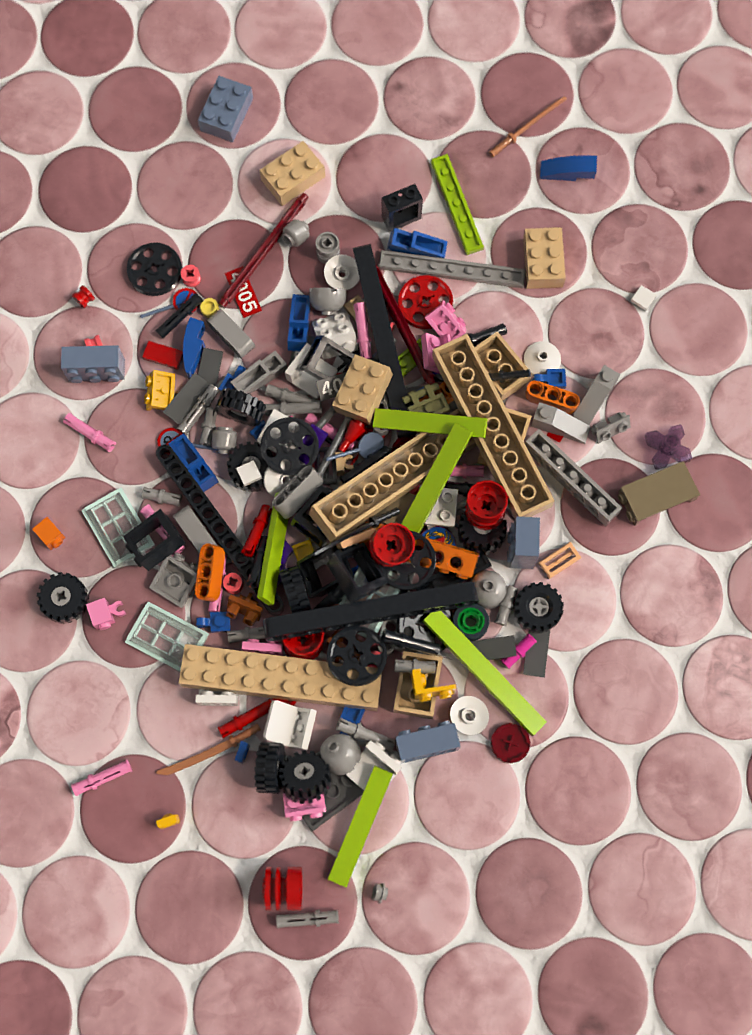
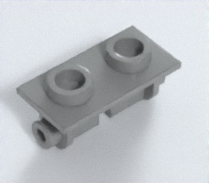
M619 412L608 418L610 424L603 420L593 425L591 432L593 435H596L597 443L606 441L631 428L630 415H626L625 412Z

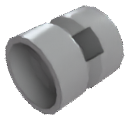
M332 232L319 234L315 241L317 258L320 262L326 264L332 257L340 255L339 239Z

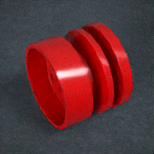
M489 480L477 482L470 488L467 494L465 514L472 526L480 530H491L503 522L508 505L506 490L500 484Z
M389 523L378 528L371 535L368 550L376 563L384 567H393L406 562L412 556L415 549V540L412 532L406 526L400 523ZM392 542V547L394 549L388 550V545L386 543Z
M324 632L283 639L284 652L288 657L314 660L322 651ZM301 638H304L306 641L304 645H301Z
M266 867L262 886L266 911H272L273 901H275L276 911H280L282 901H286L287 911H301L302 867H288L286 876H282L280 867H276V876H273L272 867Z

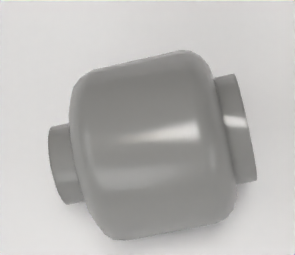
M293 220L284 227L282 238L287 245L299 247L309 238V226L304 221Z
M218 427V430H214L212 434V448L218 450V454H229V451L236 447L237 433L230 427Z

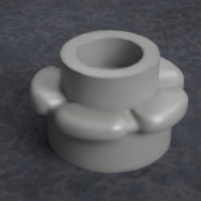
M384 883L375 884L372 891V900L378 901L380 904L382 900L387 899L388 888H385Z

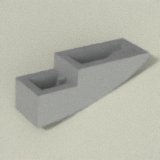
M274 351L262 361L259 359L232 380L231 384L237 391L241 390L246 394H250L285 372L288 368L287 363Z

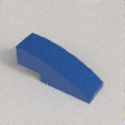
M565 156L541 161L540 179L576 181V178L595 179L597 156Z
M394 228L389 236L387 250L445 258L448 241L417 231L410 233Z
M293 294L287 340L288 351L300 352L308 341L311 307L309 295Z
M192 317L189 318L183 341V361L188 379L195 373L202 357L203 348H206L204 341L201 340L206 330L203 321Z
M184 433L168 443L203 492L219 482L203 457Z

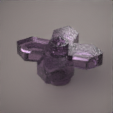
M681 424L671 426L665 436L657 430L645 434L647 446L658 450L652 458L655 470L666 468L670 458H673L678 463L682 461L686 463L692 460L690 449L681 445V440L685 435Z

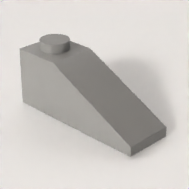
M604 365L573 417L590 425L617 383L620 374Z
M540 402L531 427L564 436V438L582 444L586 443L591 427L556 407Z

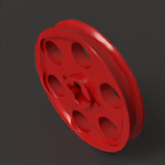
M421 275L410 279L401 288L398 296V306L409 325L418 329H433L425 319V316L440 305L439 298L443 296L449 299V303L453 307V294L443 280L430 275ZM436 283L438 288L432 291L428 288V285ZM412 285H418L420 290L412 292L409 288ZM409 300L413 305L410 308H405L402 303ZM422 300H429V305L422 304ZM416 314H421L423 320L416 322L413 317Z

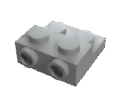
M175 552V554L172 553L164 559L149 588L182 608L192 591L195 590L198 564L193 562L191 564L184 561L185 557Z

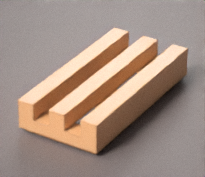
M376 528L360 532L336 544L337 549H343L369 539L376 531Z
M569 542L538 564L542 567L543 572L547 574L548 579H551L580 560L581 556L572 543ZM570 548L571 551L569 553L565 554L549 566L545 565L547 562H549L550 560H552L553 558H555L556 556ZM573 554L575 555L573 559L569 560L553 572L549 571L550 569L560 564Z

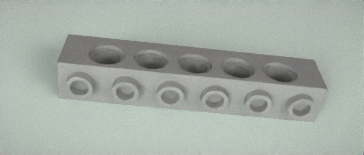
M540 429L525 441L530 455L605 527L619 514L622 507Z

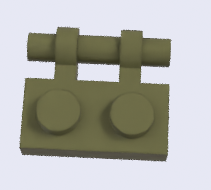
M437 382L432 385L427 384L424 388L416 392L413 390L408 395L402 397L404 404L413 403L412 406L408 407V411L434 414L450 412V407L443 393L434 394V391L440 389ZM425 395L429 397L428 399L419 402L418 398H421Z

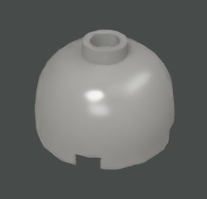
M309 288L310 303L315 310L322 311V315H333V312L339 311L344 306L346 289Z
M484 570L477 573L470 582H475L479 599L477 604L481 605L485 610L497 608L500 602L504 600L507 586L504 578L499 573Z
M342 733L329 736L321 746L320 755L325 764H329L330 772L335 775H345L355 769L356 763H359L361 750L352 737Z

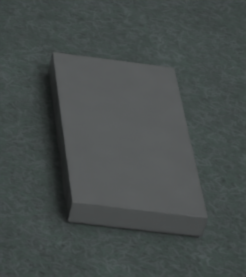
M330 772L332 783H330V790L327 789V794L324 796L326 813H322V817L310 819V815L302 816L312 832L363 795L364 790L347 777L346 774L335 775Z

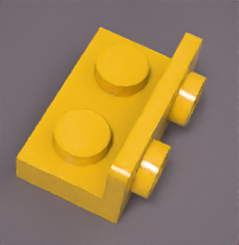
M153 370L146 376L145 386L147 387V393L144 396V404H146L147 411H150L152 408L165 410L174 399V373Z

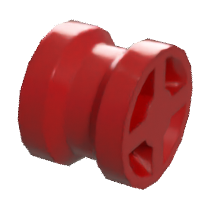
M84 285L80 287L78 292L72 294L74 300L84 309L87 307L88 302L95 300L93 294Z

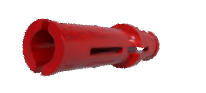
M267 504L261 506L257 518H254L253 527L242 548V554L244 553L247 557L253 556L263 530L268 526V519L273 508H270Z
M269 698L267 701L238 717H232L231 721L217 727L223 739L237 730H243V727L268 714L272 702Z

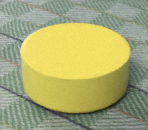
M207 298L200 304V310L205 317L210 318L219 310V306L216 300Z

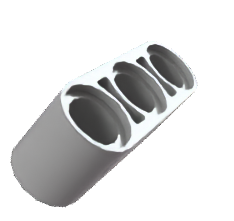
M219 309L206 320L208 326L239 358L242 359L255 348L254 342L222 309Z
M311 465L304 467L276 495L272 505L283 518L292 517L323 484V479Z
M189 505L173 515V518L199 554L204 544L209 543L218 546Z

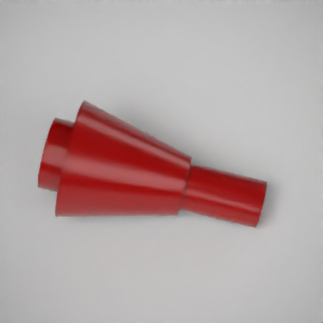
M356 419L355 421L350 420L344 441L338 448L339 451L345 452L350 444L366 432L364 429L365 425Z

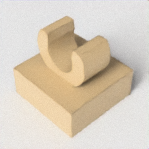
M359 295L344 305V309L354 321H356L353 304L364 302Z
M352 455L336 459L337 476L344 475V469L349 471L354 468L353 465L349 466L346 464V461L353 460Z

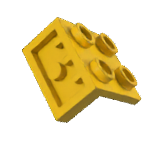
M420 669L412 670L411 679L414 698L419 699L420 702L430 701L432 697L439 696V699L451 698V695L455 693L456 684L426 689L425 674H421Z

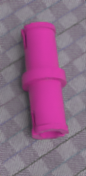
M528 633L515 645L517 656L506 657L500 661L505 667L510 669L516 661L525 656V653L537 641Z

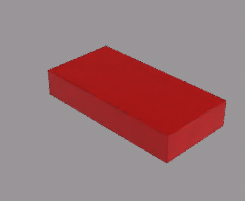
M148 341L142 358L143 360L178 370L183 358V351Z

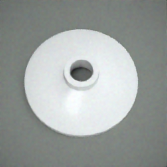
M336 255L329 259L325 265V280L336 290L337 288L349 290L360 279L356 261L348 255ZM344 272L345 277H340L339 273Z
M535 342L526 349L524 354V364L533 375L546 374L547 369H558L561 363L559 350L549 342ZM544 354L546 358L542 359L540 358V355Z
M283 460L280 466L283 470L287 471L290 469L291 463ZM268 466L264 474L265 489L271 496L275 497V493L280 492L296 475H283L275 472Z
M464 696L456 700L452 705L450 720L451 723H455L456 730L460 733L476 735L486 728L489 721V712L486 705L480 699L473 696ZM465 714L470 715L471 720H466Z

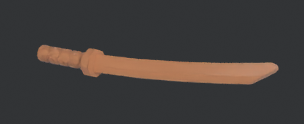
M565 96L560 98L514 134L509 132L507 138L489 151L490 155L495 157L507 145L515 143L517 141L516 138L563 103L567 98Z
M257 723L234 737L231 735L228 740L200 754L160 769L156 773L170 775L213 757L231 747L236 748L240 741L261 731V728Z

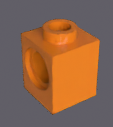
M48 517L32 528L50 550L59 547L63 543V539L66 538Z

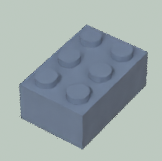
M218 76L198 119L200 131L233 143L252 103V87Z
M119 345L62 347L61 369L68 381L72 383H81L82 381L98 383L101 380H108L109 382L125 380V358Z
M516 517L514 523L511 522L507 536V543L510 544L509 551H507V562H510V568H534L539 558L540 518Z
M450 721L440 722L434 728H430V725L418 728L417 732L413 733L410 730L401 731L395 737L401 761L400 764L458 751L461 747L455 723L450 724Z

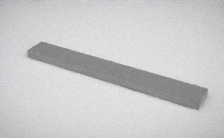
M381 250L378 266L380 270L430 275L522 289L526 269L385 250Z

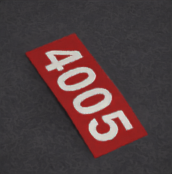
M243 266L225 273L229 285L235 281L244 268ZM248 279L235 296L243 318L262 311Z

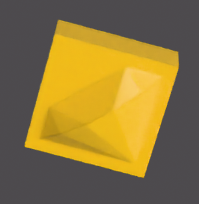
M168 813L156 821L159 829H164L180 822L178 815Z

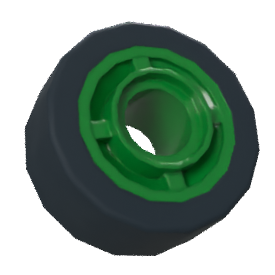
M474 604L458 608L454 613L452 623L469 641H476L486 634L489 627V616L481 605ZM472 618L475 620L476 625L470 627L465 623V620Z

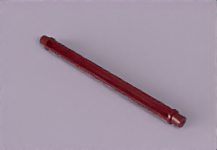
M302 193L300 197L296 198L236 277L235 281L221 296L222 299L218 303L220 307L225 309L231 303L241 287L282 236L284 227L306 205V201L309 198L307 194Z
M376 266L385 304L424 381L432 385L436 383L435 376L432 371L424 369L423 353L379 267Z

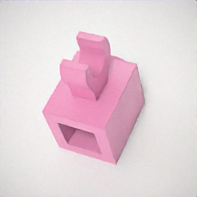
M102 598L86 604L93 627L100 630L110 628L111 624L115 623L112 614L118 617L126 614L124 610L117 612V607L123 605V603L116 601L109 605V602Z

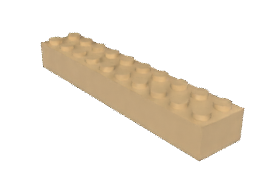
M468 334L433 349L432 358L461 415L488 419L486 437L473 438L496 483L506 490L508 506L514 518L532 517L551 508L555 501Z
M456 409L455 411L449 414L462 416L459 409ZM420 433L312 505L309 515L330 542L351 532L367 521L369 517L376 515L423 483L448 435ZM473 437L470 438L462 455L477 446Z
M185 644L179 685L185 688L233 692V694L377 711L382 674L370 684L350 686L339 681L332 674L328 663L325 661ZM333 663L336 667L343 665L341 663ZM366 667L368 673L374 674L378 668ZM350 670L347 676L349 679L355 680L359 674L355 670Z

